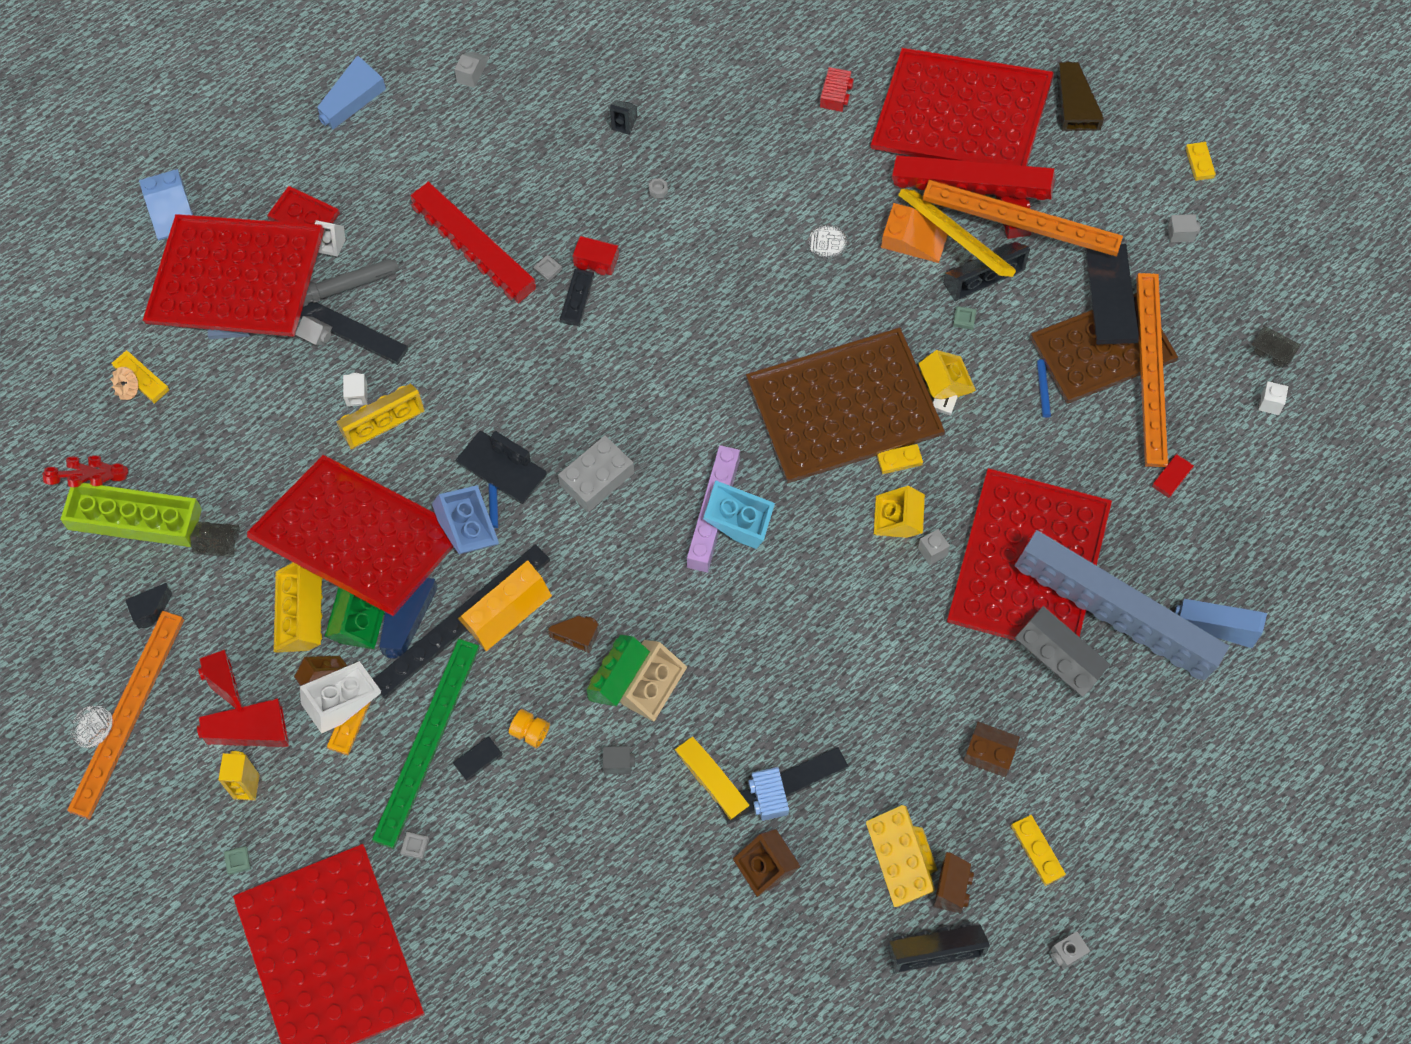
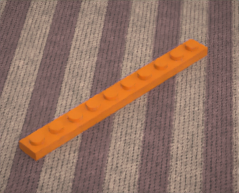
M929 180L923 195V201L1116 257L1123 238L1119 234Z
M1138 273L1136 281L1145 467H1167L1168 453L1159 274Z
M162 611L111 717L112 727L110 725L107 728L110 731L109 735L105 731L106 738L100 740L101 743L98 745L67 809L69 813L91 819L184 622L183 617Z

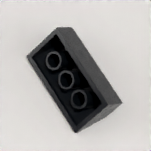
M1015 241L1010 244H1004L993 252L1016 270L1015 274L1025 270L1030 248ZM977 258L975 260H968L960 267L949 269L945 273L943 284L956 302L1009 276L998 275Z
M973 922L960 925L958 929L951 930V927H943L938 929L937 933L929 934L928 931L916 933L915 937L906 938L905 935L893 937L892 941H889L888 950L895 974L984 957L990 947L989 941L981 924L974 925Z

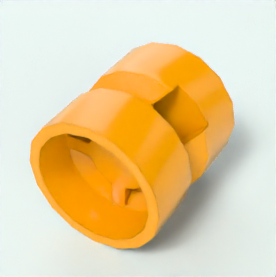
M520 709L510 725L509 735L519 740L525 738V742L528 745L538 748L549 731L550 722L538 717L534 719L532 713Z

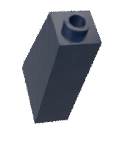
M426 578L394 616L385 612L379 646L382 655H385V657L396 659L408 650L437 591L438 586L434 578Z

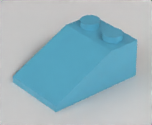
M715 480L703 519L736 542L757 549L764 541L775 503Z

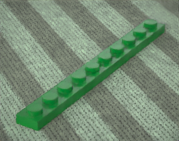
M458 639L372 841L374 843L395 849L478 654L479 645Z

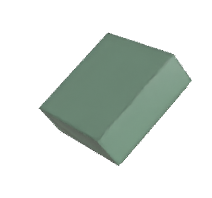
M956 306L953 327L973 330L977 309Z
M247 846L224 852L228 875L251 870Z

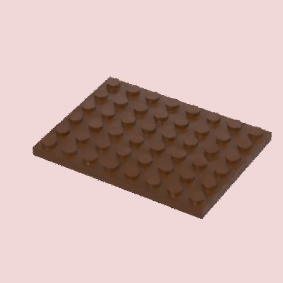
M901 328L746 374L747 383L787 484L875 457L877 454L910 446L945 434L943 425Z

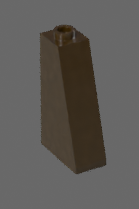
M1059 62L1056 75L1062 131H1101L1104 117L1079 62Z

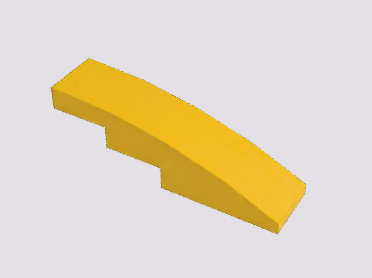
M693 736L675 749L701 786H704L730 820L749 806L737 788Z

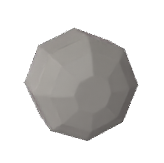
M661 178L653 179L649 183L650 195L655 199L664 198L668 193L667 182Z

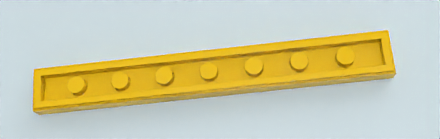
M900 190L899 196L998 275L1014 276L1016 270L932 203L923 201L922 195L915 190Z

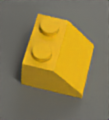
M935 350L919 363L921 375L926 380L929 393L933 398L942 400L955 395L960 397L976 391L961 356Z
M905 486L877 495L874 535L908 538L922 534L925 494L910 486Z

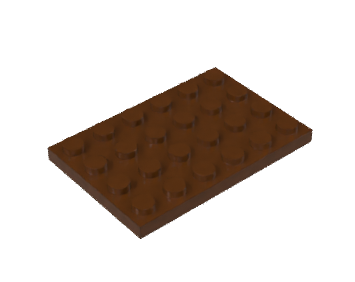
M1134 293L1133 298L1139 335L1137 293ZM1092 310L1030 334L1033 345L1041 359L1044 360L1046 368L1066 404L1141 375L1139 341L1138 343L1096 344ZM1161 328L1163 366L1176 362L1178 355Z

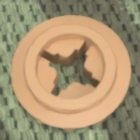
M127 367L117 368L116 371L112 372L113 377L110 379L113 382L111 388L115 389L114 394L119 396L120 400L134 398L138 391V381L134 372ZM123 381L127 382V384H125L124 386H122L121 382Z

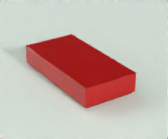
M1176 454L1153 483L1152 487L1170 499L1191 472L1194 465Z

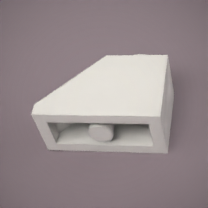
M316 221L315 224H320L325 228L318 253L338 257L345 242L344 226Z

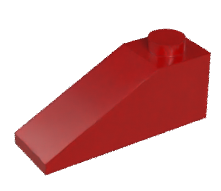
M222 650L199 658L201 668H198L201 680H206L209 687L238 711L243 710L232 664L226 651Z

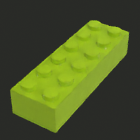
M82 483L79 487H70L60 520L67 530L192 547L202 508L196 498L103 485L92 486L88 483Z

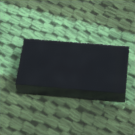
M488 736L454 761L453 765L467 782L501 757L502 752Z

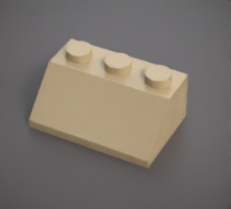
M644 640L642 645L650 653L629 685L620 703L649 720L655 721L687 666L660 642Z

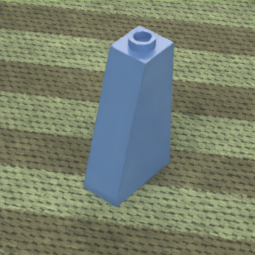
M357 56L318 105V118L325 126L328 125L332 129L336 128L386 90L383 78Z
M1184 599L1181 605H1177L1174 612L1216 638L1253 648L1262 635L1267 613L1189 599Z

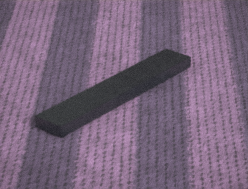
M310 302L302 308L301 319L303 316L314 317L332 327V334L396 365L400 363L409 350L407 345L317 302Z
M839 747L781 773L785 796H791L848 769L849 766ZM750 788L740 792L749 806L731 820L718 804L727 825L755 812L753 802L757 801L755 793L751 794Z

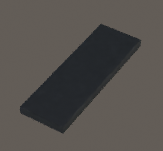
M1120 244L1117 257L1086 248L1096 344L1138 343L1139 335L1127 245Z

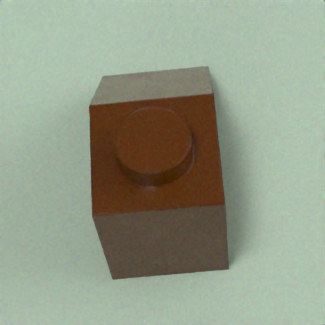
M576 616L550 626L548 632L550 638L590 653L600 628L599 623L594 618Z
M341 656L304 657L294 677L299 685L302 686L345 668L347 664Z

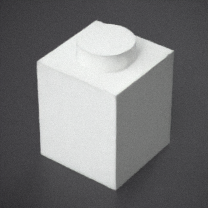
M351 373L350 375H343V397L347 406L367 405V381L364 374Z
M1268 381L1262 391L1258 410L1279 415L1286 402L1288 386Z

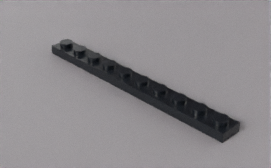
M536 544L373 678L381 690L380 695L386 699L464 634L467 629L458 618L522 564L529 561L538 572L550 562V558Z

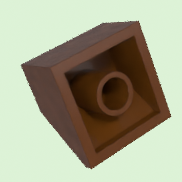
M978 721L963 762L1006 778L1020 737Z
M777 829L761 833L733 858L757 897L788 879L801 867Z
M946 852L942 862L934 907L961 913L963 907H968L970 894H967L966 890L967 885H972L974 872L970 871L971 863L950 852Z

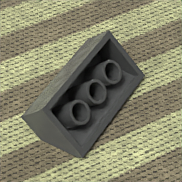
M1044 606L1014 638L1080 697L1086 695L1111 665Z

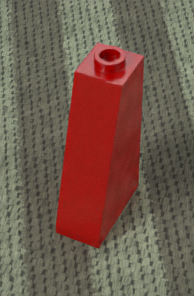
M279 699L244 706L241 711L231 709L199 717L200 725H197V733L199 738H202L208 745L289 746L283 707Z

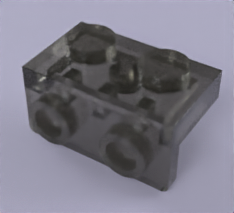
M1264 325L1252 343L1251 348L1254 349L1253 353L1262 358L1266 355L1273 359L1271 361L1273 364L1283 368L1284 365L1287 367L1290 365L1301 345Z
M197 522L190 536L192 553L234 557V544L240 534L239 525Z

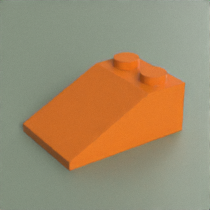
M893 203L883 233L881 248L939 263L948 234L918 210Z

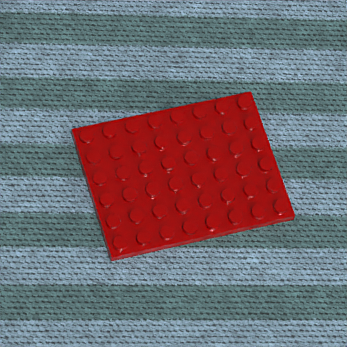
M902 48L871 142V149L924 158L1027 166L1052 83L1053 71Z
M175 214L143 321L145 324L294 337L325 228L320 224Z
M322 455L247 531V538L392 616L399 611L454 547L440 526L434 512L325 455Z
M988 468L947 623L1016 641L1014 638L1044 606L1080 637L1086 610L1077 607L1075 602L1059 596L1052 588L1041 585L1032 576L1021 573L1015 567V564L1036 530L1097 566L1112 500Z
M364 844L233 896L281 1044H356L425 1015Z

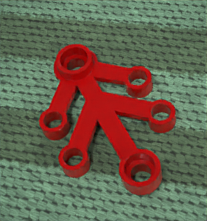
M92 455L88 457L89 466L79 463L78 457L71 456L66 458V466L77 470L58 471L56 467H47L42 475L43 483L48 485L58 484L62 477H67L69 487H79L88 480H90V485L101 486L108 480L123 481L127 478L126 475L129 472L128 468L123 464L109 465L101 462L100 456Z

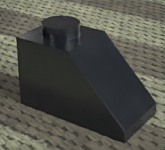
M622 101L611 104V129L630 135L638 117L637 106L630 102Z
M167 583L125 600L132 620L138 629L153 626L158 621L162 611L165 610L173 594Z

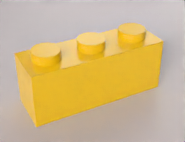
M231 751L230 754L223 753L218 779L233 799L256 800L260 776L258 771L243 752Z

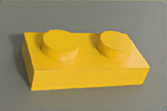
M1206 142L1187 144L1185 149L1195 181L1215 178L1216 173Z
M918 444L877 454L882 474L923 465Z

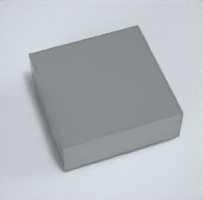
M549 255L545 256L533 267L534 271L547 282L562 270V266Z
M406 832L400 854L423 860L429 837Z

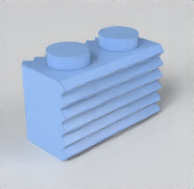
M775 767L753 772L752 780H748L751 794L755 793L757 801L753 802L756 815L760 814L762 821L787 816L789 807L779 768Z

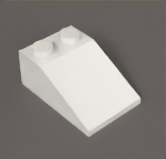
M360 661L300 686L301 705L321 733L342 725L381 693V690Z

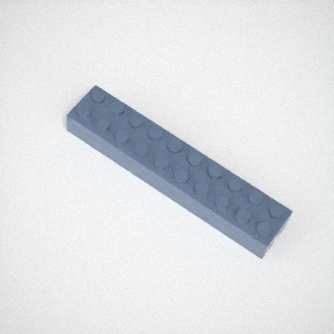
M1036 530L1015 564V567L1021 573L1032 576L1045 587L1052 588L1059 596L1075 602L1077 607L1088 610L1097 619L1113 625L1115 630L1126 633L1135 642L1151 648L1153 653L1169 659L1174 666L1182 667L1196 679L1204 681L1218 668L1229 648V645L1038 530Z

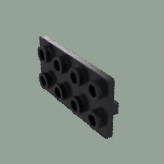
M479 431L456 459L457 464L492 484L521 504L526 502L547 475L546 470L531 462L528 450L497 431H494L491 436L483 431Z

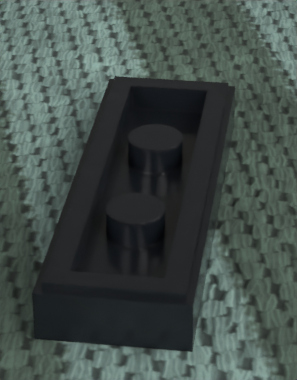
M580 269L574 270L561 313L560 323L580 327L595 276L594 272Z

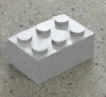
M603 436L558 474L559 484L589 512L634 474V463L609 438Z

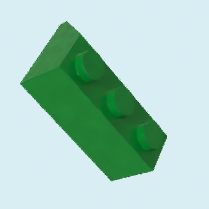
M338 587L325 637L344 645L375 649L385 611Z
M620 635L615 640L609 654L603 659L598 672L591 679V683L587 688L588 700L594 703L617 707L650 651L634 636Z

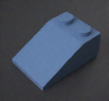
M176 169L139 180L157 239L168 238L175 214L193 215L180 173Z
M478 485L439 494L433 501L432 506L437 520L459 555L499 544Z

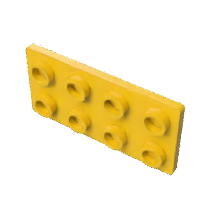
M901 805L866 821L894 907L902 906L934 892L935 888L930 874L938 870L924 830L921 827L913 826L907 807Z

